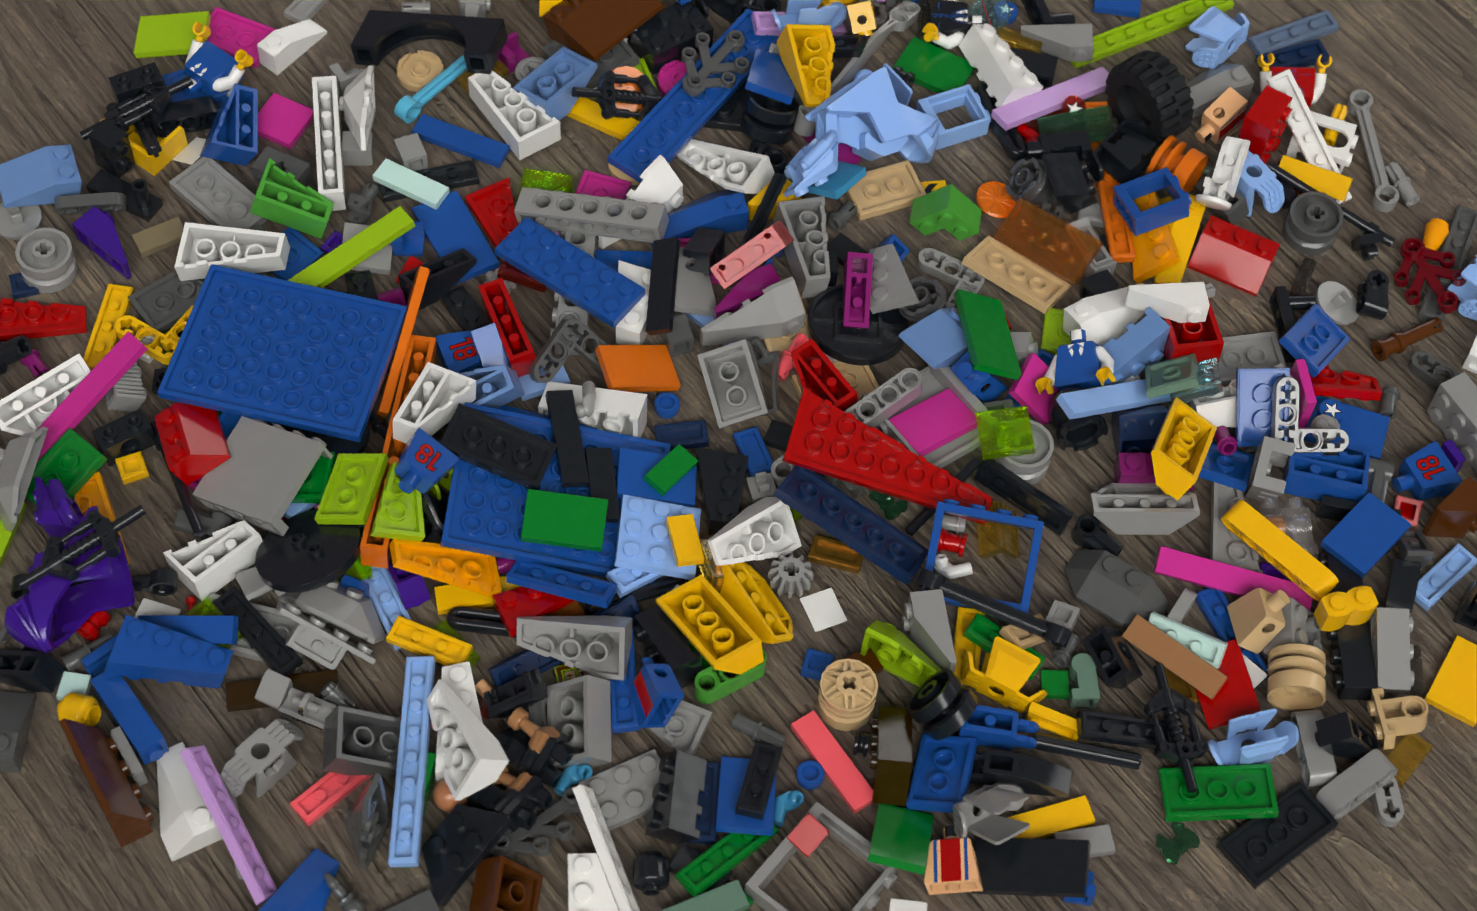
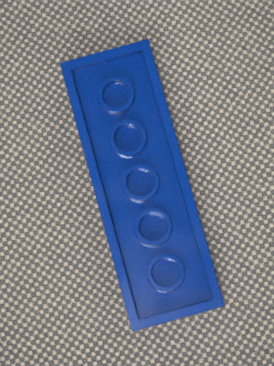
M527 216L495 248L496 256L613 328L646 295L645 288Z

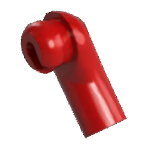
M1025 123L1017 127L1020 135L1026 138V142L1038 141L1039 132Z

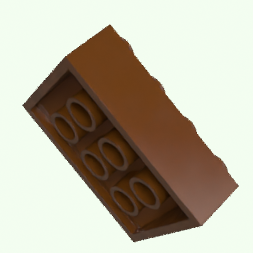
M563 0L542 17L552 40L596 61L662 10L664 5L660 0Z
M65 718L60 720V725L121 848L152 833L153 830L149 822L153 821L154 818L147 805L141 807L138 799L142 795L136 783L129 784L126 776L130 775L126 763L123 759L118 761L114 755L119 751L112 736L106 739L102 729Z

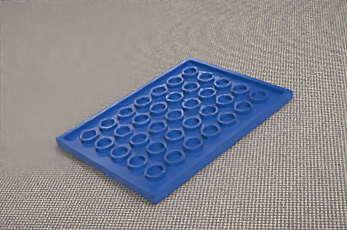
M211 264L157 391L158 396L167 400L361 442L398 342L408 307Z
M466 402L464 404L553 442L549 419ZM579 426L584 451L586 448H612L615 480L617 477L618 451L620 447L662 454L670 453L671 444ZM554 452L538 490L589 497L588 486L562 488L556 453ZM460 459L454 465L440 546L516 561L534 562L553 568L606 578L607 572L617 568L614 566L619 523H605L602 552L522 542L521 534L529 488ZM618 498L619 513L622 500L621 498Z

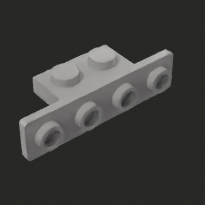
M279 601L276 605L279 613L297 622L285 642L287 646L331 670L336 669L347 650L373 665L377 659L372 653L373 648L361 641L358 644L350 641V636L338 628L332 631L325 627V621L315 615H312L310 618L301 613L302 609L291 602L284 604Z

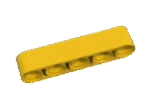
M1239 499L1221 517V521L1226 528L1314 600L1320 602L1321 598L1327 595L1339 583L1338 578L1332 571L1245 501Z

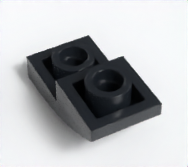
M1394 558L1389 586L1386 590L1384 608L1409 609V616H1411L1421 564Z

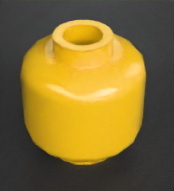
M70 692L57 706L58 719L60 721L65 718L93 727L100 720L101 708L97 699L93 696L79 692Z

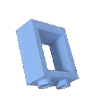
M970 84L920 99L917 102V111L930 116L935 115L940 122L938 143L935 150L988 133L991 122L990 113L983 108L979 94L973 91ZM964 105L973 122L945 130L936 114Z

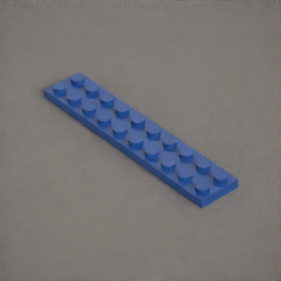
M747 8L711 46L709 52L712 58L725 44L726 35L732 30H738L745 38L743 49L739 52H730L721 63L735 62L738 57H745L749 61L748 71L743 74L732 72L736 77L732 88H706L701 95L696 97L689 96L683 89L682 83L684 77L687 76L686 73L610 153L607 162L639 183L643 181L640 178L641 174L659 155L663 156L669 164L747 80L756 48L769 52L771 43L777 44L779 36L755 35L751 19L753 11ZM701 58L695 63L697 73L703 68ZM723 73L710 74L708 78H721Z

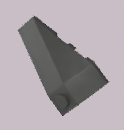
M375 773L357 797L354 805L347 808L343 819L360 866L364 870L368 869L391 821L382 775Z

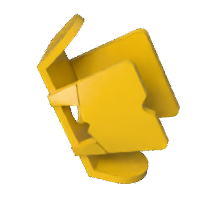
M997 636L993 641L991 652L985 653L980 672L974 668L971 651H963L961 658L963 682L975 688L978 693L995 700L1005 707L1009 706L1020 713L1028 710L1031 702L1038 704L1047 696L1045 690H1041L1030 697L1019 692L1040 663L1039 657ZM990 687H991L992 689L997 688L998 692H1001V693H1004V694L995 693L994 691H992V690L990 689Z

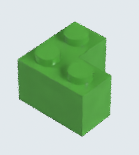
M949 184L913 199L910 224L924 236L941 229H946L956 239L961 241L979 233L982 210L956 187Z

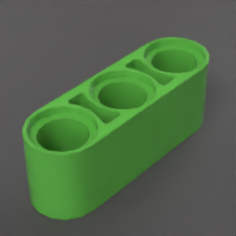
M763 650V663L741 675L735 674L736 676L732 678L724 675L729 672L715 670L712 666L700 671L695 677V699L702 704H710L760 679L766 671V652ZM710 685L713 688L705 690L702 689L701 686Z

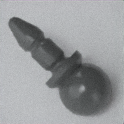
M325 873L326 883L332 889L334 895L340 899L337 906L342 907V911H365L363 901L354 897L353 891L347 894L346 889L342 884H339L337 878L329 873Z

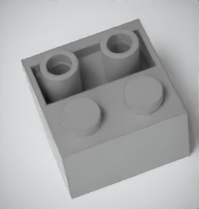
M1289 597L1290 602L1282 608L1286 622L1285 627L1266 645L1264 654L1268 656L1273 648L1285 644H1306L1323 651L1320 636L1321 630L1314 617V613L1292 597Z

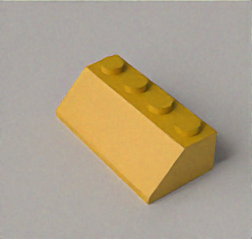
M1177 397L1172 401L1151 451L1156 485L1165 494L1172 496L1178 501L1197 481L1217 427Z
M702 574L656 599L659 607L715 670L741 675L764 662L761 639Z

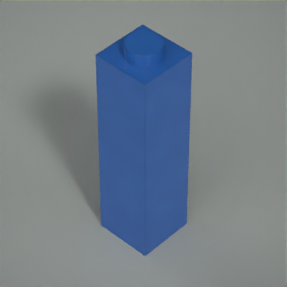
M103 672L91 679L90 682L96 695L117 726L121 727L126 739L144 766L151 761L159 760L164 753L169 751L163 735L122 676L114 675V678L103 677Z

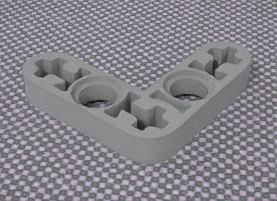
M925 248L919 252L917 266L921 271L956 286L946 302V308H957L954 294L958 289L975 294L981 293L985 278L964 266L962 261L933 248ZM946 267H954L958 272L948 274L944 269ZM973 278L977 279L974 283L970 282Z
M1281 376L1277 378L1273 384L1271 438H1283L1284 429L1279 428L1280 424L1282 426H1291V429L1285 428V435L1290 437L1291 443L1296 444L1294 452H1341L1346 449L1349 438L1347 433L1341 429L1298 428L1299 384L1292 377ZM1287 381V384L1291 385L1292 389L1287 391L1286 399L1292 400V403H1279V399L1285 400V392L1281 391L1280 388ZM1283 407H1289L1292 412L1290 419L1287 421H1282L1279 418V411ZM1308 433H1314L1316 436V443L1312 447H1306L1303 441ZM1335 433L1338 437H1341V442H1337L1336 447L1333 443L1323 442V437L1334 438Z

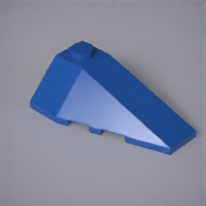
M728 189L712 192L669 213V222L663 239L673 237L691 238L698 227L725 231V234L748 230L749 211L743 193Z
M315 848L259 911H324L332 891L328 887L324 875L329 873L336 878L340 863Z

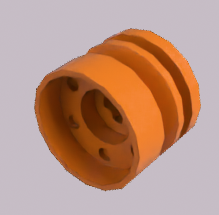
M1170 135L1154 153L1145 175L1167 167L1172 175L1177 176L1182 190L1187 191L1189 194L1201 177L1207 165L1208 156L1196 148H1192L1185 154L1187 144L1184 141L1178 143V138Z

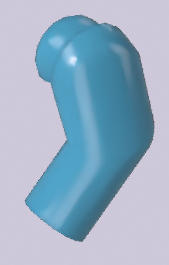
M582 764L567 767L563 771L561 779L554 787V792L562 796L564 791L572 785L590 778L593 773L591 766Z
M791 790L775 799L773 823L775 826H784L786 813L803 803L804 796L802 792Z

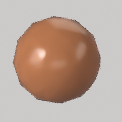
M444 778L438 781L433 789V801L439 809L445 812H451L457 804L465 805L467 802L466 798L460 801L454 799Z

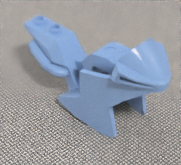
M886 67L876 70L867 77H860L845 85L805 115L807 121L816 122V137L806 146L802 147L785 167L784 173L788 178L792 179L793 183L787 188L784 195L788 197L794 194L797 198L809 192L808 186L814 184L817 187L829 181L827 176L834 173L838 168L839 143L852 147V153L868 161H874L898 152L905 160L910 162L929 163L932 160L938 143L940 122L935 115L930 116L897 101Z

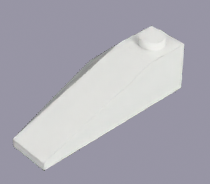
M693 139L677 154L678 159L721 187L741 193L758 194L771 182L775 173L769 156Z
M659 155L641 174L640 178L643 181L635 191L630 189L625 199L664 204L669 214L674 208H678L684 199L683 184L666 159ZM598 236V247L603 249L620 239Z
M1128 287L1083 298L1064 308L1062 329L1069 336L1072 330L1083 329L1086 331V341H1094L1102 347L1112 337L1115 340L1119 339L1128 331L1125 328L1131 322L1135 324L1145 314L1144 311L1125 306Z
M764 497L748 506L708 540L716 566L764 560L767 558H779L781 554L786 556L802 546L789 505L784 504L777 497Z
M438 680L427 698V705L433 730L438 731L441 745L437 748L439 756H444L447 769L443 770L445 782L454 799L460 801L496 782L509 760L494 735L444 680Z

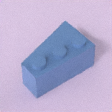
M1151 307L1144 311L1145 317L1136 325L1132 322L1125 327L1128 331L1119 339L1115 340L1112 337L1102 346L1114 359L1113 375L1116 381L1111 382L1109 379L1110 385L1124 383L1132 375L1134 377L1139 375L1146 366L1158 363L1163 358L1170 326Z
M506 365L474 369V371L463 373L456 372L476 380V400L471 404L497 409L525 395L516 371Z

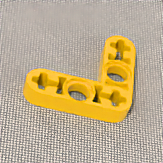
M193 306L186 311L166 335L133 316L125 315L118 318L115 322L117 336L119 339H122L127 332H130L140 342L146 336L154 337L155 339L152 343L143 344L147 348L145 354L162 364L169 365L180 339L177 335L180 331L184 330ZM130 326H132L133 331L130 329H125L123 331L124 327L129 328Z

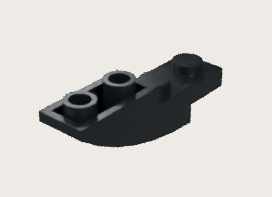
M986 749L985 755H975L970 784L993 785L995 783H1012L1021 787L1025 794L1069 798L1072 771L1033 756Z

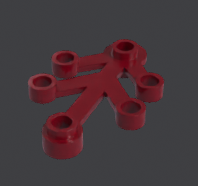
M1418 238L1405 240L1400 248L1401 256L1404 259L1399 271L1394 274V284L1398 287L1407 286L1409 283L1408 273L1413 263L1418 267L1410 289L1405 292L1406 303L1416 305L1420 302V291L1426 280L1437 297V308L1444 314H1450L1455 311L1458 306L1457 295L1451 291H1445L1437 278L1449 279L1454 286L1458 287L1466 283V279L1461 276L1463 270L1449 269L1455 264V255L1451 252L1443 253L1427 249ZM1425 259L1440 261V266L1428 264ZM1415 295V296H1417V297H1415V298H1410L1409 296Z

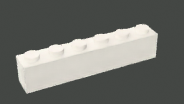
M312 77L318 193L334 203L332 211L346 210L337 77Z

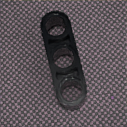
M202 96L170 102L162 113L155 114L152 112L147 117L155 134L159 137H167L178 126L184 128L185 133L211 129L219 107L213 97Z

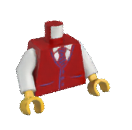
M1269 53L1267 57L1268 63H1265L1263 60L1264 56L1261 54L1257 58V64L1262 67V71H1260V90L1262 92L1266 85H1268V78L1290 69L1308 108H1310L1311 104L1316 103L1324 92L1327 78L1325 71L1331 65L1332 57L1329 56L1327 65H1323L1320 62L1321 54L1316 60V66L1319 68L1318 72H1316L1315 68L1270 67L1269 70V66L1274 63L1275 57L1272 53Z

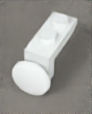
M1226 136L1220 149L1212 179L1205 177L1203 183L1204 192L1203 194L1196 195L1195 200L1198 203L1217 210H1229L1232 204L1225 201V196L1231 198L1235 196L1251 143L1249 140Z

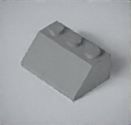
M584 675L547 686V726H553L559 734L563 732L569 738L566 744L575 752L568 764L562 766L555 761L553 766L556 768H567L573 765L588 764L592 768L611 763L610 681L591 675Z

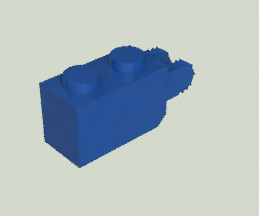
M977 705L971 717L959 728L958 736L977 738L978 745L1010 751L1013 750V747L1033 749L1037 745L1035 738L1018 735L1017 732L1032 734L1038 731L1039 725L1033 721L1018 719L1019 714L1015 711Z

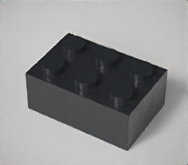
M692 1L683 5L676 2L660 10L637 28V31H633L628 35V44L639 58L645 59L648 69L654 75L671 61L680 60L681 62L682 50L686 47L694 48L696 54H698L699 49L695 45L698 33L704 32L710 36L708 46L710 48L713 45L714 28Z

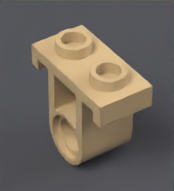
M1383 688L1372 689L1371 700L1367 701L1369 716L1375 719L1376 723L1373 724L1375 739L1381 740L1383 750L1394 749L1396 736L1416 734L1425 729L1428 717V704L1422 697L1405 696L1383 699Z

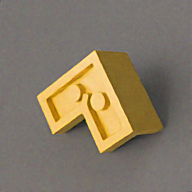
M178 126L167 137H157L162 151L155 158L154 155L149 156L138 133L133 131L128 135L135 164L153 176L160 172L188 145L184 128Z

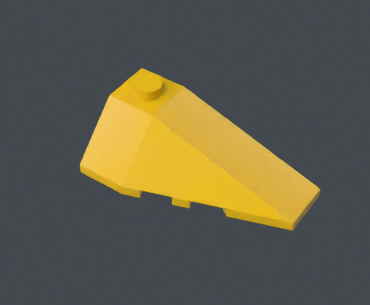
M786 24L777 39L781 61L804 106L817 107L830 97L831 91L830 77L833 69L832 57L835 51V43L830 25Z
M1189 194L1191 198L1189 216L1168 224L1181 262L1153 276L1154 284L1181 283L1206 206L1201 205L1195 200V195ZM1171 196L1161 198L1159 200L1161 204H1164L1172 201L1173 199Z

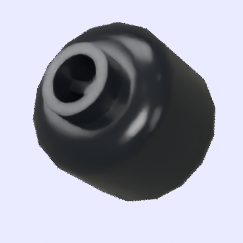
M655 850L644 851L633 861V885L638 890H641L644 895H658L661 890L669 886L670 862L661 852Z

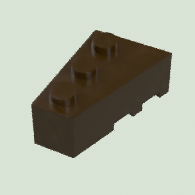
M879 706L878 717H872L871 751H875L871 753L870 769H874L872 803L906 806L912 767V717L905 708Z

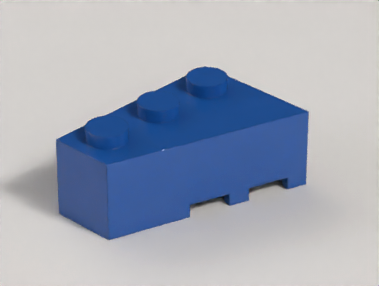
M1362 451L1361 455H1347V452H1338L1337 455L1325 456L1323 452L1293 453L1292 456H1289L1283 472L1282 480L1286 481L1284 493L1318 501L1325 495L1360 502L1367 491L1370 451Z

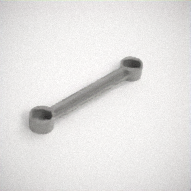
M1355 90L1350 94L1346 106L1348 112L1356 116L1373 178L1375 193L1372 197V205L1378 211L1390 212L1398 202L1399 192L1394 186L1389 185L1370 115L1373 97L1365 90ZM1359 100L1364 102L1365 104H1363V106H1359L1355 104L1354 101ZM1379 195H1386L1391 199L1387 202L1382 200Z

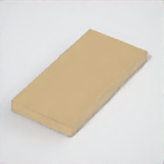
M987 236L962 261L964 266L1044 314L1069 291L1071 286L1066 281L991 236Z

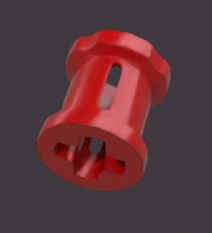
M942 528L937 551H949L958 554V557L962 558L968 534L961 536L949 533L946 529Z

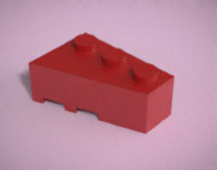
M810 339L791 352L792 365L801 392H803L804 387L811 389L810 392L824 400L831 401L832 405L842 411H846L858 402L857 392L813 339Z

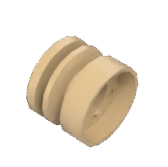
M1285 644L1273 648L1268 654L1267 671L1270 676L1267 680L1268 702L1277 708L1289 711L1313 710L1322 706L1326 701V682L1324 679L1326 676L1325 653L1319 648L1306 644Z
M849 658L837 660L827 666L821 676L817 700L819 715L826 724L842 731L857 730L867 724L873 715L878 690L877 678L872 669L860 660Z

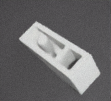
M311 19L274 30L257 44L260 64L276 75H279L327 34V30Z
M1204 282L1128 285L1125 298V306L1141 311L1151 307L1160 317L1179 323L1205 322L1210 306Z

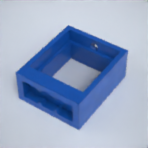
M1167 167L1113 187V204L1134 236L1189 216L1191 198L1188 192L1183 191L1180 187L1177 176L1172 175ZM1166 188L1173 199L1170 202L1143 212L1139 210L1133 201L1136 198Z

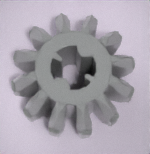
M791 552L789 558L781 554L778 561H772L771 569L768 571V578L771 580V589H777L778 596L787 593L790 600L793 593L801 597L803 590L809 591L814 573L811 571L810 562H804L803 555L794 558V554Z

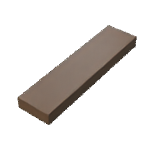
M1138 614L1122 635L1123 638L1160 664H1163L1167 669L1212 700L1228 679L1225 674Z

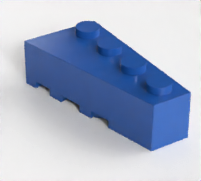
M126 615L108 659L103 677L114 678V675L127 676L128 679L132 680L146 678L155 679L160 683L174 681L183 682V685L220 689L233 651Z

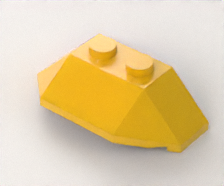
M745 562L716 566V591L754 631L762 643L775 644L793 639L791 617L766 580L753 567Z

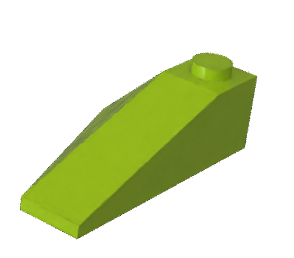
M876 620L867 627L860 654L865 656L869 648H871L884 670L917 687H920L931 676L942 670L892 624Z

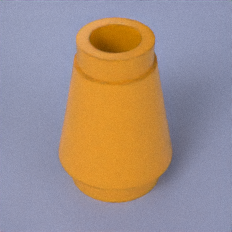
M1432 218L1426 223L1423 236L1425 248L1435 251L1439 249L1449 234V225L1446 221Z

